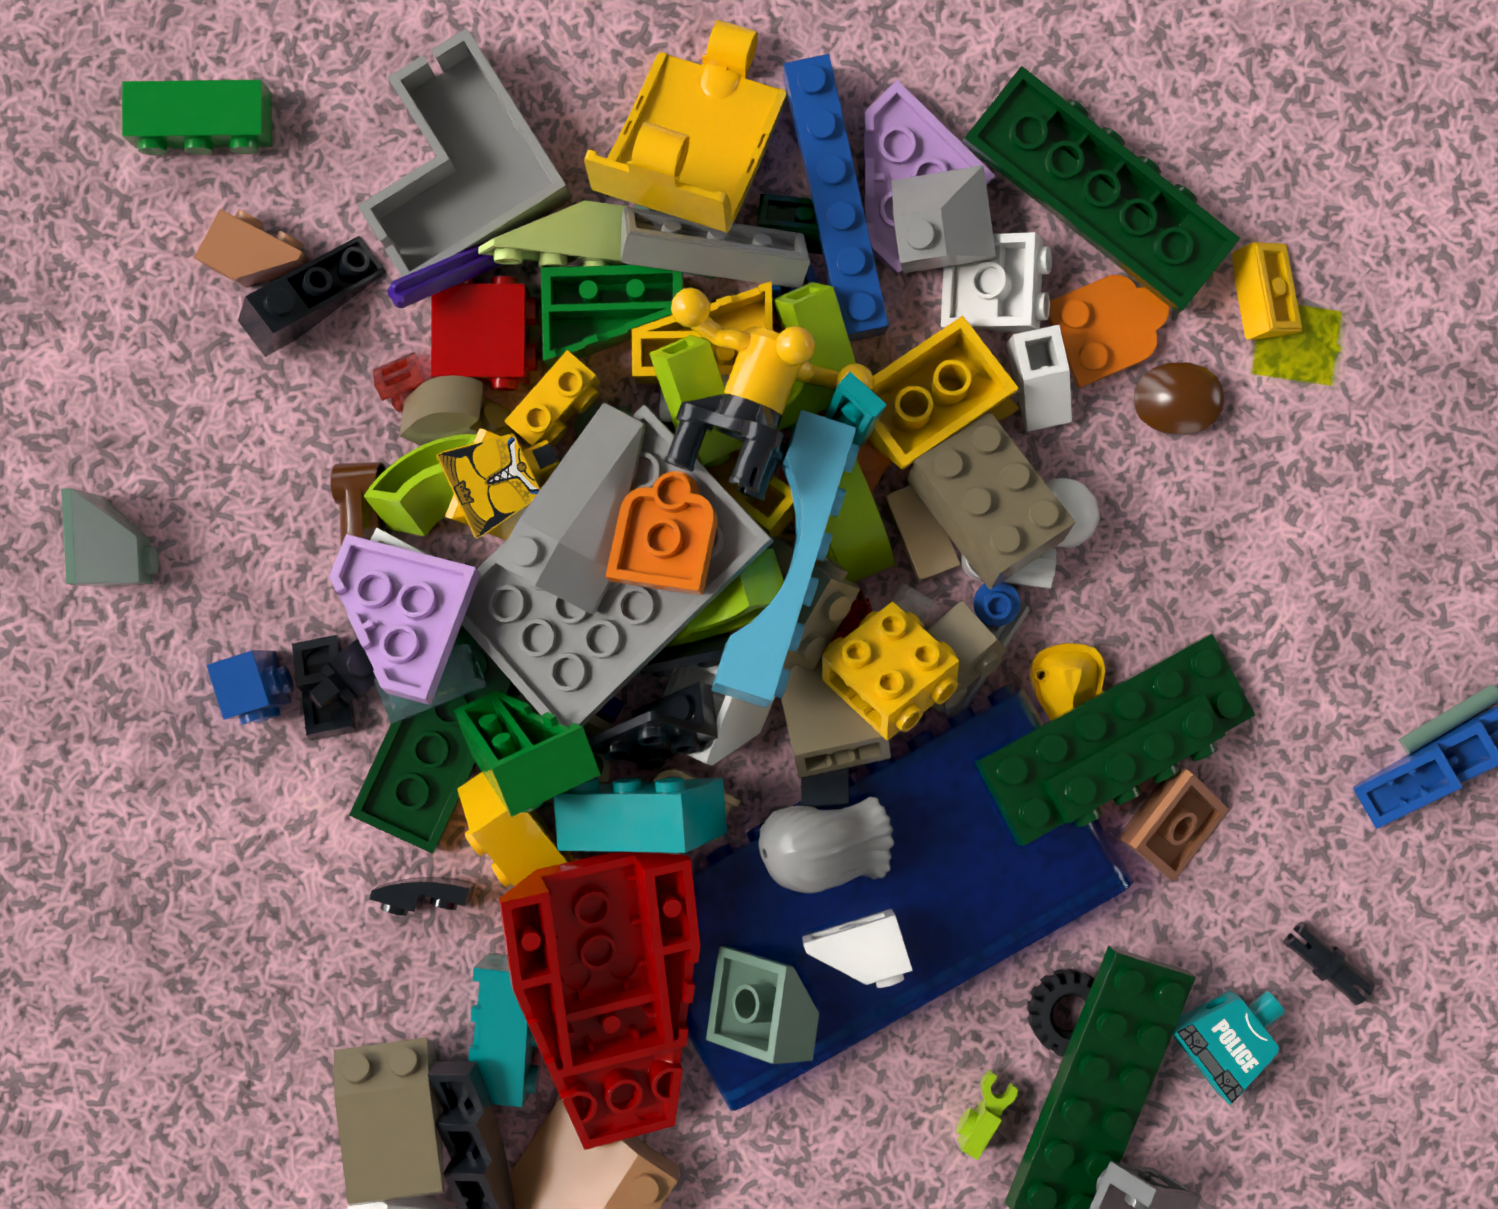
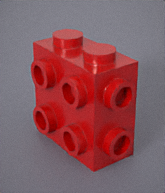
M509 276L492 277L491 284H472V278L432 295L431 377L449 375L469 377L483 383H490V390L517 391L518 384H530V371H537L538 369L537 343H530V325L538 324L537 297H530V291L527 286L519 284L518 278Z

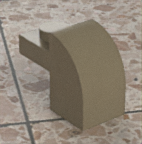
M455 375L435 377L422 383L405 399L399 436L420 446L449 436L477 434L479 428L499 436L510 434L511 427L504 421L512 413V410L482 396L483 382Z

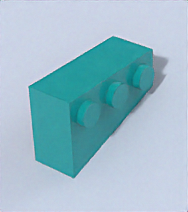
M723 777L702 779L666 778L648 782H641L640 778H623L612 781V784H600L598 778H593L553 797L558 851L686 853L727 833Z
M489 953L473 967V981L480 983L477 1005H472L470 1022H475L473 1045L469 1047L468 1062H477L492 1104L523 1107L529 1098V1093L536 1094L538 1089L540 1065H532L534 1047L538 1046L511 988L507 955Z

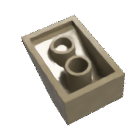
M427 1037L334 1050V1098L349 1206L445 1193L443 1140L435 1125L441 1115V1104L427 1075L434 1063L439 1061V1055Z

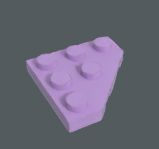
M898 80L864 113V215L873 254L897 277L903 269L900 265L891 181L984 165ZM984 165L987 187L993 181L995 175Z
M346 534L329 578L348 613L347 616L362 648L367 653L380 687L387 694L431 705L480 573L473 566Z

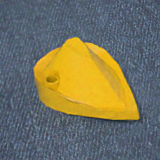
M1065 642L1048 646L1038 651L1030 664L1029 678L1035 697L1050 720L1101 693L1105 677V665L1101 654L1094 647L1082 643ZM1041 671H1043L1044 676L1043 678L1039 679V675Z

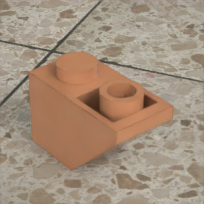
M219 209L194 256L196 260L206 267L244 287H250L282 277L312 261L301 251L304 246L302 242L282 231H279L276 237L271 236L260 230L264 224L263 222L239 209L235 216Z

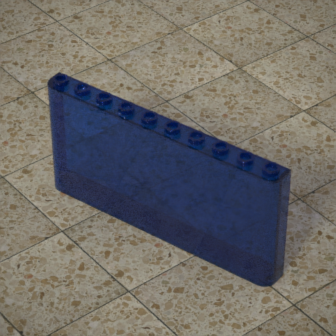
M1010 683L997 689L987 696L990 702L989 705L975 713L971 706L965 708L961 713L946 719L950 727L934 735L931 729H928L906 742L910 748L906 752L895 758L891 754L889 759L866 764L870 772L854 781L850 775L851 806L864 801L868 797H875L879 799L880 805L885 808L886 814L891 819L890 825L893 828L891 837L894 840V845L889 849L892 856L889 860L891 869L889 872H886L885 877L873 880L870 877L858 876L842 885L813 894L787 889L771 877L760 855V828L765 821L745 833L748 841L732 849L729 843L716 848L705 855L708 864L692 872L701 947L699 961L694 965L692 980L695 983L693 1003H689L686 1026L689 1029L688 1037L730 1111H736L760 1099L1121 894L1134 883L1099 819L1081 827H1077L1074 821L1064 823L1025 846H1018L975 761L1044 724L1024 687L1014 690ZM801 801L792 806H801ZM892 909L896 916L913 971L903 973L904 980L891 986L878 988L876 982L866 985L807 954L802 936ZM719 946H728L794 967L819 1012L813 1061L772 1064L706 1040Z

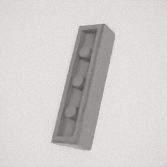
M630 207L623 208L620 254L621 261L625 264L757 283L772 281V285L800 288L803 285L810 264V258L804 234L736 223H733L729 232L725 233L662 212Z

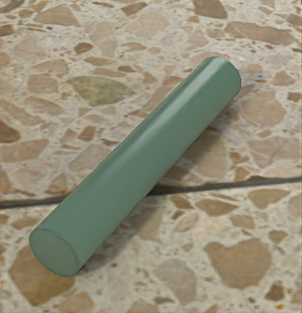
M1490 684L1398 739L1406 754L1410 755L1497 703V687Z

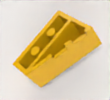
M483 772L457 788L469 826V830L465 832V837L479 856L487 853L494 863L491 864V867L499 881L506 888L510 885L516 886L536 869L577 860L571 851H558L556 830L554 827L550 829L536 810L526 813L521 812L511 817Z

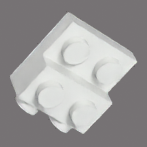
M1036 232L993 234L996 259L943 267L941 328H945L963 315L974 330L990 329L994 333H1010L1040 329V320H1048L1050 311L1049 295L1047 292H1041L1042 275L1050 274L1052 254L1050 247L1044 246V240Z

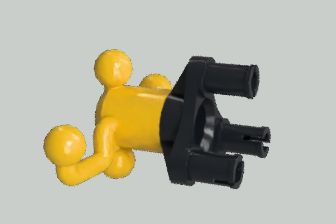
M685 288L678 292L672 300L671 312L674 319L682 326L691 328L716 346L737 350L738 355L723 394L681 403L676 416V420L680 422L664 462L693 472L694 464L706 432L718 431L743 442L734 470L728 481L736 485L739 484L736 488L737 492L754 499L757 498L760 501H765V495L777 462H783L788 449V445L782 442L784 434L778 431V426L795 381L836 390L840 381L851 372L872 391L874 386L873 375L867 367L858 363L849 364L842 368L841 371L813 366L809 360L814 354L815 341L812 334L803 327L791 326L781 333L755 326L744 331L724 328L708 317L710 303L707 296L698 289Z

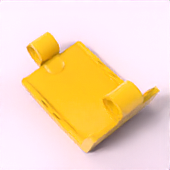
M720 19L715 20L709 37L706 55H702V65L659 52L608 157H601L593 150H588L584 163L591 189L728 233L749 191L787 99L784 89H778L746 79L756 52L758 31Z

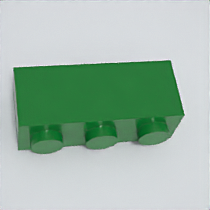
M262 80L122 81V137L135 148H138L140 153L146 155L167 154V148H184V151L190 154L208 155L213 153V147H230V151L238 154H256L259 152V147H272V92Z

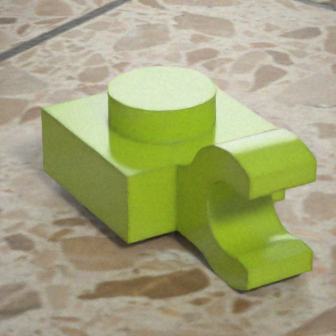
M991 1069L982 1076L980 1081L983 1101L980 1100L975 1110L970 1107L967 1108L956 1127V1132L960 1134L957 1141L961 1150L976 1160L980 1158L1001 1123L1002 1119L1000 1116L1003 1111L1016 1099L1018 1088L1012 1082L1009 1083L1006 1090L1001 1094L991 1092V1086L997 1078L996 1073Z

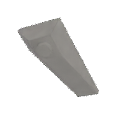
M603 403L522 514L495 563L535 586L594 615L612 583L605 577L622 501L630 493L631 484L636 479L646 425Z

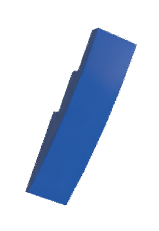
M1498 705L1464 722L1410 755L1401 758L1353 786L1354 792L1376 829L1463 788L1461 783L1498 766Z

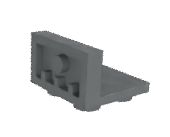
M1110 1161L1108 1168L1100 1174L1097 1180V1192L1089 1209H1196L1201 1196L1154 1168Z

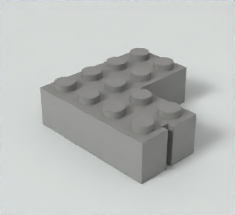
M467 28L431 50L443 71L439 76L436 77L423 55L388 76L389 81L437 155L357 205L402 277L529 222L538 220L571 200L563 179Z

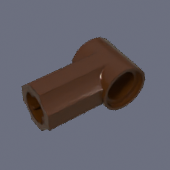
M340 463L333 466L331 472V492L335 503L339 505L341 546L346 534L370 540L376 528L383 530V520L368 503L364 495L374 481L386 470L384 463Z

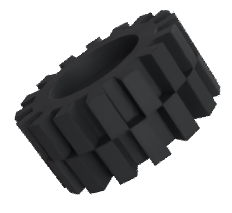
M1059 969L1053 971L1054 975L1050 977L1045 975L1040 979L1041 984L1037 988L1034 986L1031 990V1001H1027V1010L1029 1011L1027 1019L1033 1033L1046 1049H1051L1056 1055L1061 1057L1065 1054L1074 1030H1065L1058 1027L1053 1019V1009L1056 1003L1065 996H1077L1086 1002L1095 980L1089 974L1081 973L1076 969H1069V971Z

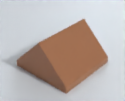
M1180 767L1179 773L1159 782L1117 837L1118 840L1172 882L1177 879L1229 811L1193 773Z

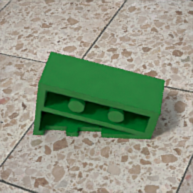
M638 265L541 267L543 362L550 370L567 350L577 359L589 356L632 340V329L673 315L671 312L672 300L678 292L684 289L683 272Z
M498 691L453 710L472 757L511 817L521 812L533 811L540 807L544 801L601 775L584 728L578 724L573 723L568 727L558 723L556 715L549 712L541 716L532 712L530 704Z

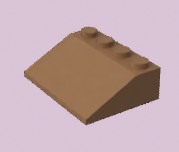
M560 1097L510 1173L515 1209H660L678 1182L680 1166L636 1137L584 1150Z

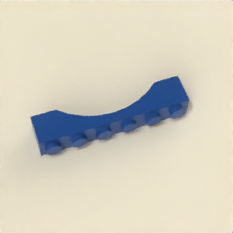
M830 54L784 63L783 81L814 207L828 286L834 288L850 342L885 335L889 325Z

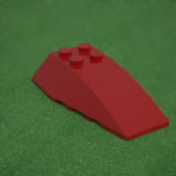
M611 852L536 869L499 898L511 988L584 1150L675 1126L683 1068L680 1064L682 1049L687 1045L689 1031L686 1026L689 1003H693L695 983L692 980L694 965L699 961L701 947L691 859L685 855L661 852Z

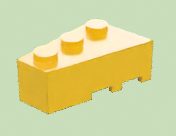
M772 281L760 284L757 288L731 297L729 295L717 299L716 302L710 304L708 317L724 328L744 331L755 326L773 331ZM673 315L632 329V377L635 384H660L649 354L650 352L689 335L702 339L705 338L691 328L682 326L674 319ZM710 342L722 381L727 383L738 352L735 349L719 347Z

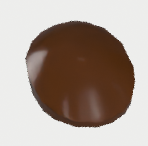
M1189 362L1165 363L1152 368L1140 378L1134 390L1133 402L1136 413L1141 421L1151 428L1163 433L1187 435L1205 430L1217 420L1223 410L1224 393L1218 377L1206 367Z

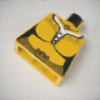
M514 433L446 450L436 455L474 538L484 536L529 505L540 491L535 476L558 466L556 456L547 440L521 450Z

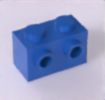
M251 650L206 665L223 720L239 718L241 725L252 722L259 723L280 716L279 707L292 703L289 693L294 691L293 679L285 665L280 667L275 651Z

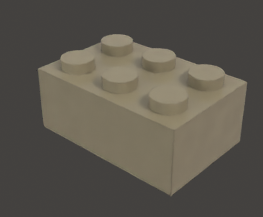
M990 411L915 459L907 479L989 590L1063 542L1076 523Z

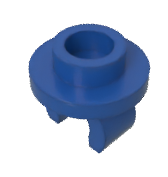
M1003 581L991 590L984 583L974 595L973 607L977 617L983 623L999 627L1009 624L1016 618L1020 610V598L1016 589L1008 582Z

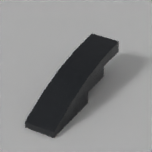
M436 1061L427 1075L443 1108V1112L435 1125L451 1158L443 1174L459 1209H515L504 1144L493 1105L477 1062Z

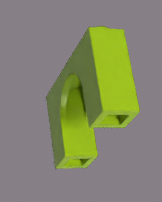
M812 282L772 299L782 331L791 326H799L812 334L815 341V350L809 362L813 366L841 371L845 366L856 363L832 286ZM689 335L649 353L675 430H677L680 422L676 420V416L682 402L723 394L725 387L708 340ZM795 381L778 426V431L783 428L794 429L801 410L813 414L823 410L827 411L835 390ZM715 430L706 432L697 460L704 466L721 464L730 458L731 452L742 448L743 442Z

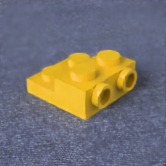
M567 350L504 422L529 445L533 446L547 440L552 448L566 433L568 427L564 423L576 410L579 413H583L595 401L599 394L595 388L600 384V381L589 368Z

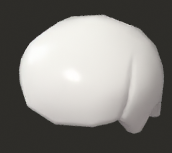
M1069 478L1051 479L1046 484L1076 522L1065 540L1057 546L1067 548L1079 546L1093 536L1100 520L1098 501L1087 486L1077 480Z

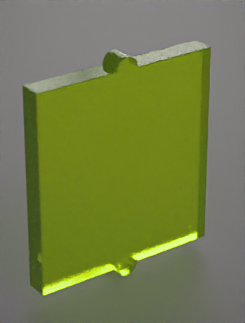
M1298 305L1302 332L1253 340L1255 342L1251 369L1252 375L1331 386L1336 353L1341 351V346L1337 342L1342 311Z

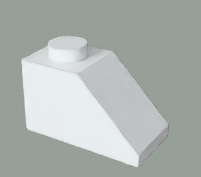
M892 909L802 936L807 954L866 985L876 982L878 988L891 986L904 980L903 973L913 971L896 916Z

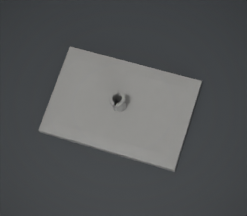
M645 405L632 416L634 419L644 423L646 429L636 479L631 484L630 492L641 487L652 488L661 475L671 471L685 472L695 480L700 495L710 502L718 516V526L703 596L612 582L595 614L592 615L495 563L507 542L506 540L477 568L480 577L462 622L464 628L540 715L546 712L554 714L557 717L558 723L566 727L573 723L583 727L774 542L697 459L693 472L664 462L674 434Z

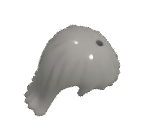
M868 797L858 804L838 810H817L812 806H792L774 811L760 828V855L771 877L781 886L796 892L809 894L822 892L842 885L858 876L870 877L873 880L883 878L886 872H889L891 869L889 860L892 856L889 849L894 845V840L891 837L893 831L890 825L891 819L886 814L885 808L880 805L879 799L875 797Z

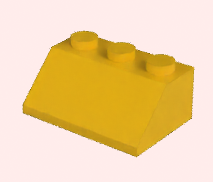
M962 315L873 376L874 386L872 392L887 405L868 440L873 447L897 466L905 469L915 459L1012 396L1019 388Z

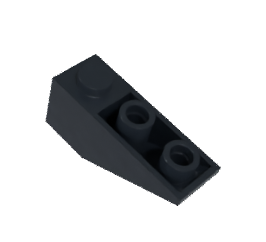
M357 236L246 295L238 322L262 354L267 357L300 338L385 274L386 271L360 236Z

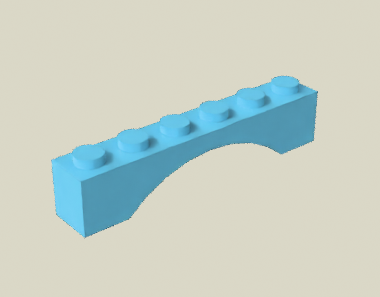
M801 410L794 425L782 464V470L791 490L795 510V546L791 565L783 585L773 601L751 623L729 637L713 682L712 691L764 708L771 704L774 696L782 699L791 670L783 668L788 650L797 651L805 624L797 622L802 605L811 606L819 579L811 577L816 560L824 562L833 534L825 532L830 515L838 517L846 494L845 489L838 487L843 471L852 472L860 446L852 443L856 427Z

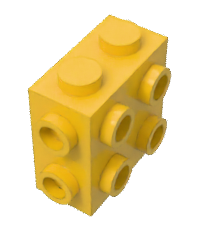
M893 601L879 612L872 611L861 621L859 627L845 638L839 637L832 641L822 655L823 681L887 741L899 731L907 732L919 722L924 711L935 703L942 704L954 694L958 686L959 660L954 650L943 641L938 642L924 629L917 616L911 612L905 613Z

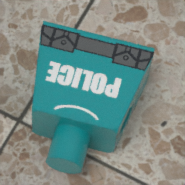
M1228 990L1181 1015L1172 1036L1216 1093L1228 1105H1231L1278 1054L1280 1048L1266 1031V1028L1286 1014V1012L1269 991L1263 993L1247 1006L1237 994Z

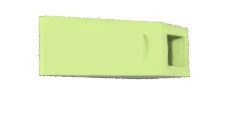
M584 200L491 239L479 246L478 254L494 256V262L505 265L521 264L523 259L539 261V268L567 267V265H620L623 263L620 254L623 208L628 206Z

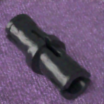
M1300 922L1293 928L1294 931L1307 941L1305 945L1291 933L1284 939L1283 944L1286 947L1292 949L1314 968L1312 972L1321 981L1327 979L1353 1005L1357 1006L1366 1000L1364 996L1352 987L1354 983L1369 996L1373 992L1375 983L1345 960L1346 955L1337 946L1331 948L1308 928L1306 923Z

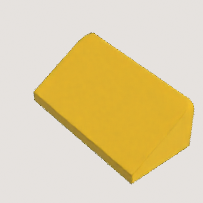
M1252 242L1232 252L1234 281L1245 338L1257 340L1302 332L1287 245Z

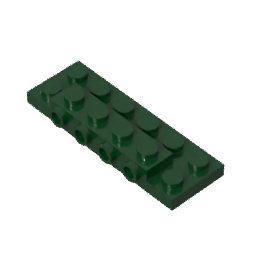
M1021 66L967 133L962 143L1179 314L1239 241L1240 237L1196 203V196L1189 189L1180 184L1174 186L1160 175L1161 170L1156 163L1145 156L1137 157L1124 147L1125 141L1118 133L1107 127L1101 129L1088 118L1089 113L1080 103L1073 99H1063Z
M1212 633L1186 645L976 760L975 764L1018 846H1025L1064 823L1074 821L1077 827H1081L1095 821L1103 815L1099 808L1100 806L1112 799L1116 805L1132 800L1142 793L1138 786L1139 784L1151 777L1155 783H1159L1180 772L1177 763L1188 756L1194 762L1215 753L1218 750L1215 741L1226 736L1225 732L1254 717L1255 713Z

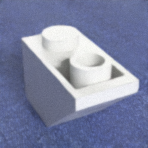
M1054 325L1014 334L1006 343L1013 379L1019 388L1017 396L1025 432L1071 423L1070 370L1060 326Z

